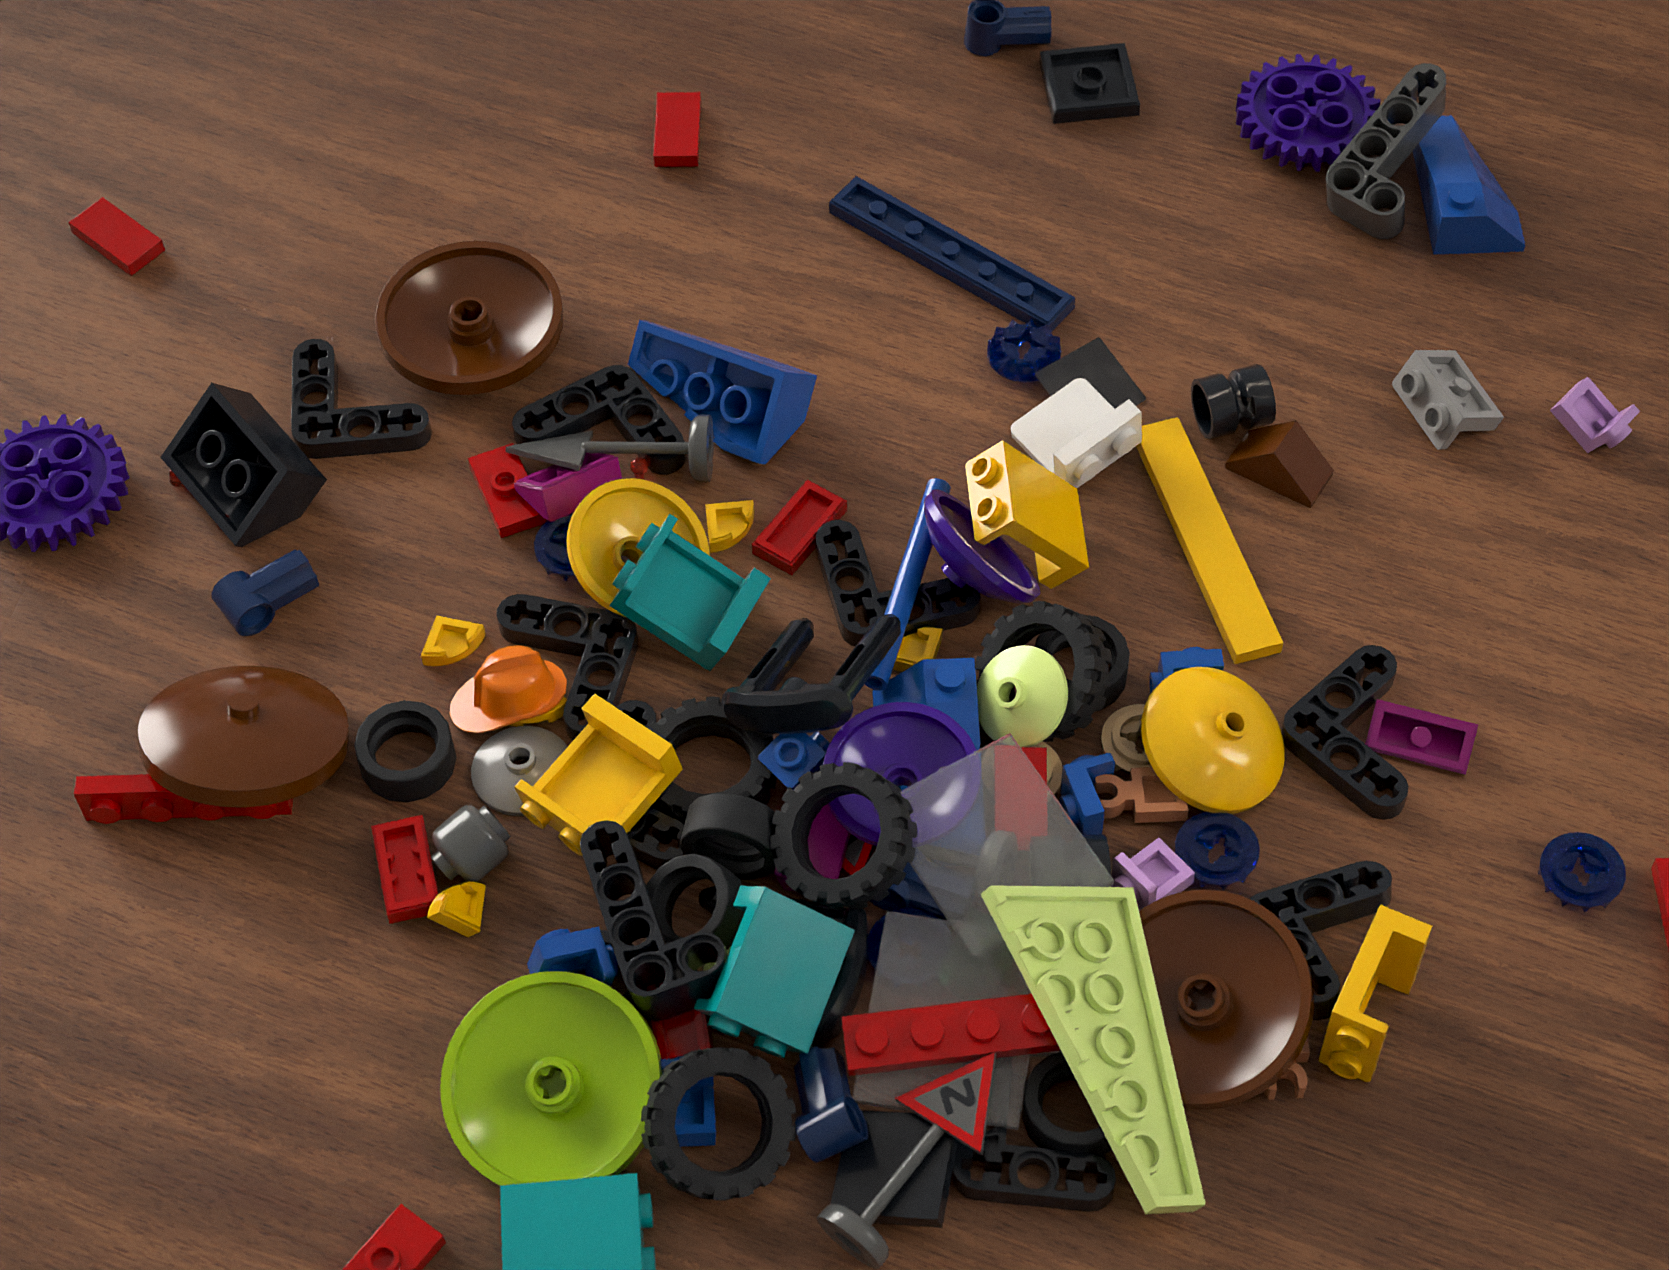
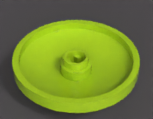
M548 971L533 973L508 981L488 993L473 1006L457 1027L444 1057L440 1082L441 1105L448 1131L465 1159L483 1176L500 1186L618 1175L636 1158L644 1147L641 1134L645 1133V1121H641L642 1108L648 1104L650 1095L647 1093L654 1080H659L662 1075L661 1054L657 1041L640 1012L616 990L594 978L571 972Z

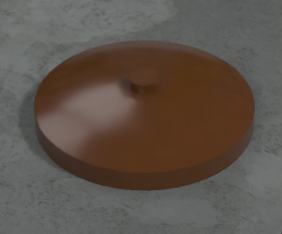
M489 241L450 243L416 256L403 265L387 282L380 294L375 312L379 343L382 352L391 366L401 376L420 387L452 395H473L492 392L513 385L529 376L554 351L560 339L564 322L560 290L549 270L539 260L518 248Z
M266 666L216 668L181 679L162 690L150 701L144 709L138 725L139 754L142 764L149 775L162 787L180 797L222 807L264 806L301 796L323 784L338 770L348 750V717L344 706L332 691L305 675Z
M1184 891L1156 900L1139 910L1183 1107L1196 1110L1224 1108L1247 1101L1268 1089L1288 1071L1302 1051L1308 1038L1314 1013V986L1310 968L1293 934L1267 908L1246 897L1225 891Z

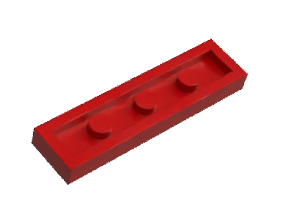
M149 774L76 776L74 796L85 820L104 824L129 819H146L153 822H165L171 818L196 817L212 821L229 816H250L257 819H268L275 815H292L293 799L255 807H222L203 804L170 792L158 784Z
M1032 993L841 1016L848 1076L970 1062L994 1052L997 1055L996 1058L1061 1050Z

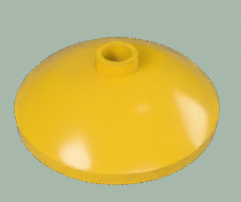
M628 478L604 483L592 490L581 501L569 522L567 552L576 578L595 601L606 609L624 616L609 606L619 591L612 583L625 564L621 556L628 557L636 564L643 553L635 548L651 523L660 527L669 514L678 519L672 531L710 556L704 528L694 511L683 499L669 489L654 482Z
M1190 667L1169 675L1151 692L1142 713V742L1153 770L1173 794L1193 807L1216 814H1235L1246 811L1262 802L1271 794L1280 780L1284 767V741L1280 726L1271 708L1250 685L1240 678L1219 669Z

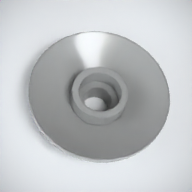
M517 726L496 733L481 745L472 762L471 778L476 794L485 805L499 813L510 816H524L520 811L523 803L514 788L515 785L522 779L533 786L564 752L567 745L556 734L535 726ZM521 759L528 760L526 763L521 765H516L513 763Z

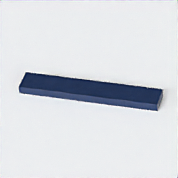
M857 176L829 201L830 214L1047 336L1075 308V297Z

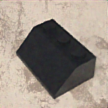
M212 382L160 457L231 542L238 547H243L300 518L327 481L325 476L251 393Z

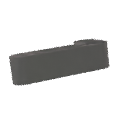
M1422 63L1409 70L1326 173L1327 206L1329 210L1337 217L1372 237L1378 239L1393 238L1402 231L1405 225V194L1403 189L1397 183L1390 180V178L1437 122L1446 108V75L1443 69L1431 63ZM1403 123V124H1405V125L1396 126V125H1394V124ZM1370 155H1377V156H1380V157H1377V158H1369L1368 156H1370ZM1344 187L1354 188V189H1351V190H1344V191H1343V190H1340L1341 188H1344ZM1381 208L1391 209L1388 212L1377 211Z

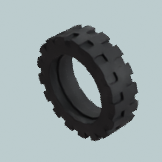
M1035 601L1031 607L1025 604L1016 606L1012 609L1013 614L1009 616L1002 615L994 623L996 629L992 634L987 633L981 643L984 650L982 656H977L975 670L979 671L980 678L985 667L995 656L1011 647L1026 645L1038 634L1048 631H1058L1063 634L1072 647L1075 667L1072 683L1068 688V702L1064 716L1055 731L1043 742H1053L1055 737L1059 739L1070 738L1075 735L1073 730L1078 727L1086 728L1094 720L1091 715L1095 710L1101 711L1107 698L1103 697L1106 687H1111L1113 675L1108 673V664L1112 663V655L1110 649L1104 647L1103 642L1106 641V638L1099 628L1091 625L1093 623L1091 619L1067 607L1045 601ZM1014 687L1010 692V702L1015 698Z
M706 697V701L696 702L695 698L682 701L681 707L675 710L672 706L661 713V719L658 723L652 721L648 726L649 730L671 743L674 750L694 738L706 736L727 738L742 746L751 759V766L747 774L738 784L722 792L709 794H735L754 799L765 805L768 804L771 798L770 789H775L777 777L762 764L758 757L773 741V735L746 731L734 726L724 713L720 697ZM671 782L653 803L654 809L685 824L689 805L698 797L709 794L686 791L674 782Z
M843 762V766L829 763L819 766V772L812 773L809 771L803 774L798 779L800 784L795 789L789 787L783 795L782 800L785 803L781 811H775L772 824L776 825L775 835H770L771 849L776 851L778 857L774 860L778 872L786 876L787 880L785 882L794 891L802 894L803 897L836 910H844V907L854 910L868 907V901L875 900L879 902L890 894L888 889L893 884L899 885L906 876L903 870L907 862H913L916 849L912 847L913 838H917V824L911 821L910 814L914 812L910 802L901 796L900 793L902 791L894 783L875 771L863 768L855 763ZM849 794L865 796L873 803L879 813L881 833L876 851L867 864L850 877L835 880L822 876L815 870L809 859L807 840L812 822L825 805L839 796Z
M707 1048L689 1052L678 1061L671 1062L662 1070L663 1074L659 1080H654L647 1093L650 1095L648 1104L643 1106L641 1121H645V1133H641L644 1148L650 1151L652 1166L658 1173H662L668 1179L666 1182L672 1187L697 1198L720 1201L743 1198L753 1194L754 1190L758 1187L768 1185L776 1177L774 1173L778 1167H784L791 1154L787 1151L789 1142L795 1141L796 1129L795 1125H792L791 1115L795 1114L796 1110L793 1098H788L784 1090L788 1087L780 1074L773 1073L769 1068L771 1065L760 1057H754L748 1054V1051L742 1049ZM715 1075L732 1077L747 1086L758 1102L762 1118L760 1139L751 1156L738 1167L722 1172L705 1170L691 1162L679 1147L675 1131L677 1107L685 1092L699 1080Z

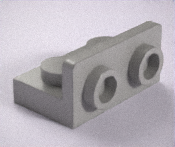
M1415 350L1392 382L1393 388L1436 449H1447L1460 431H1494L1504 418L1456 350Z

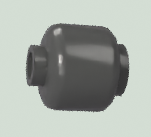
M464 805L434 830L432 838L438 851L431 858L451 881L457 875H460L468 882H478L506 859L509 853L506 841L511 835L485 805L479 810L472 805Z

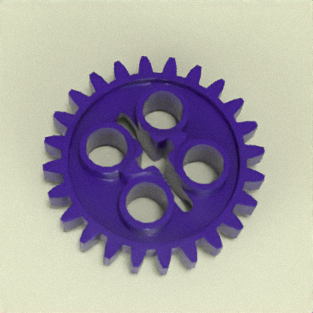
M1296 54L1295 63H1289L1281 56L1278 59L1277 67L1265 62L1263 63L1262 73L1251 71L1249 82H1242L1241 93L1238 94L1235 111L1237 112L1236 125L1241 126V138H1251L1249 147L1251 150L1264 147V160L1277 155L1280 157V167L1285 166L1290 160L1295 161L1297 171H1301L1305 163H1311L1313 169L1316 172H1320L1321 163L1327 162L1331 166L1380 107V99L1374 98V86L1364 87L1365 75L1351 77V65L1339 70L1336 68V59L1334 58L1325 65L1320 64L1319 55L1316 54L1311 62H1305L1301 54Z
M62 414L56 424L50 425L48 418L44 415L41 417L38 427L32 428L30 423L24 420L22 421V432L16 434L9 429L4 430L7 441L0 443V541L8 537L12 548L17 549L27 540L31 552H36L42 541H48L51 550L56 551L59 539L66 538L72 546H75L77 544V533L82 531L86 535L93 537L95 536L92 527L93 523L110 524L106 510H121L122 507L118 497L128 495L125 481L130 479L125 465L127 463L121 447L116 445L114 436L112 434L104 435L101 425L96 424L88 429L85 418L81 417L70 426L67 416Z

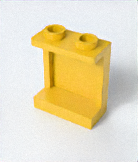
M1003 440L966 463L965 468L975 541L985 545L1001 535H1008L1035 552L1039 582L1050 589L1089 568L1077 488Z
M595 693L581 708L588 722L587 726L533 786L521 779L514 787L523 803L520 807L522 814L541 829H544L548 824L559 832V839L570 850L582 856L580 840L582 834L589 826L604 820L615 821L628 833L683 770L671 743Z
M1383 905L1379 906L1332 1010L1318 1062L1328 1065L1335 1074L1343 1078H1358L1365 1082L1371 1081L1389 1027L1386 1023L1365 1015L1364 1012L1378 982L1409 995L1430 936L1431 925Z

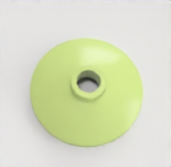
M1015 646L999 653L985 667L977 684L979 722L990 738L1004 746L1031 747L1044 741L1060 724L1068 702L1067 679L1059 662L1048 652L1033 646ZM1015 686L1017 690L1016 696L1010 702V692L1012 688Z

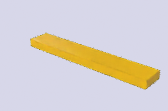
M1179 417L1143 425L1142 442L1136 448L1234 664L1281 653L1283 640Z

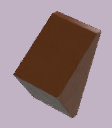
M1297 420L1248 430L1225 464V469L1308 508H1311L1333 476L1334 471Z

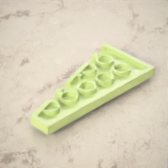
M990 885L981 893V896L1145 1214L1195 1212L1205 1206L1203 1190L1134 888Z

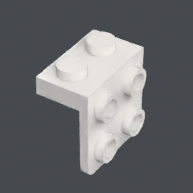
M1077 378L1015 421L1011 426V435L1035 462L1075 488H1078L1142 442L1141 411L1129 399L1114 409L1086 379Z

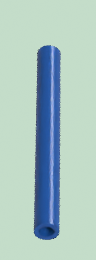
M932 478L927 482L884 615L894 614L899 618L901 634L865 683L867 687L874 690H885L888 686L933 546L924 514L925 497L934 489L948 494L951 490L949 483L939 478Z

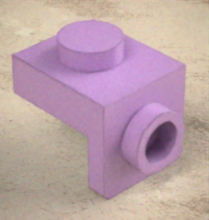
M1589 377L1579 381L1550 410L1587 453L1603 444L1612 448L1631 433L1632 429L1628 424L1640 412L1634 404L1618 412Z
M1157 838L1130 859L1123 852L1114 857L1111 882L1112 887H1133L1138 910H1141L1156 900L1184 891L1194 883L1195 872L1160 838Z

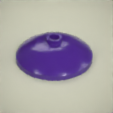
M938 489L932 490L925 497L924 514L930 539L945 562L941 567L942 571L955 585L963 588L968 584L987 597L1016 604L1032 603L1040 595V587L1032 572L1001 536L985 545L975 541L971 509L950 494Z
M892 702L864 710L847 721L839 729L830 742L825 754L823 765L834 763L837 766H843V762L855 763L863 768L875 771L896 786L904 785L911 789L909 794L902 797L910 802L914 812L910 814L911 821L917 824V838H913L912 847L915 849L935 844L955 832L968 818L978 799L981 767L977 750L971 738L954 719L927 705L912 702ZM849 794L839 796L828 803L837 821L849 833L877 847L881 833L879 813L869 799L862 795Z

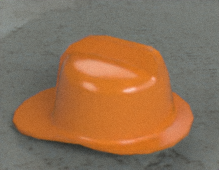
M521 645L506 646L490 654L475 676L458 689L451 701L449 714L453 724L463 732L479 734L494 731L521 720L531 719L548 713L561 702L566 694L567 679L561 668L550 661L543 660L539 652Z

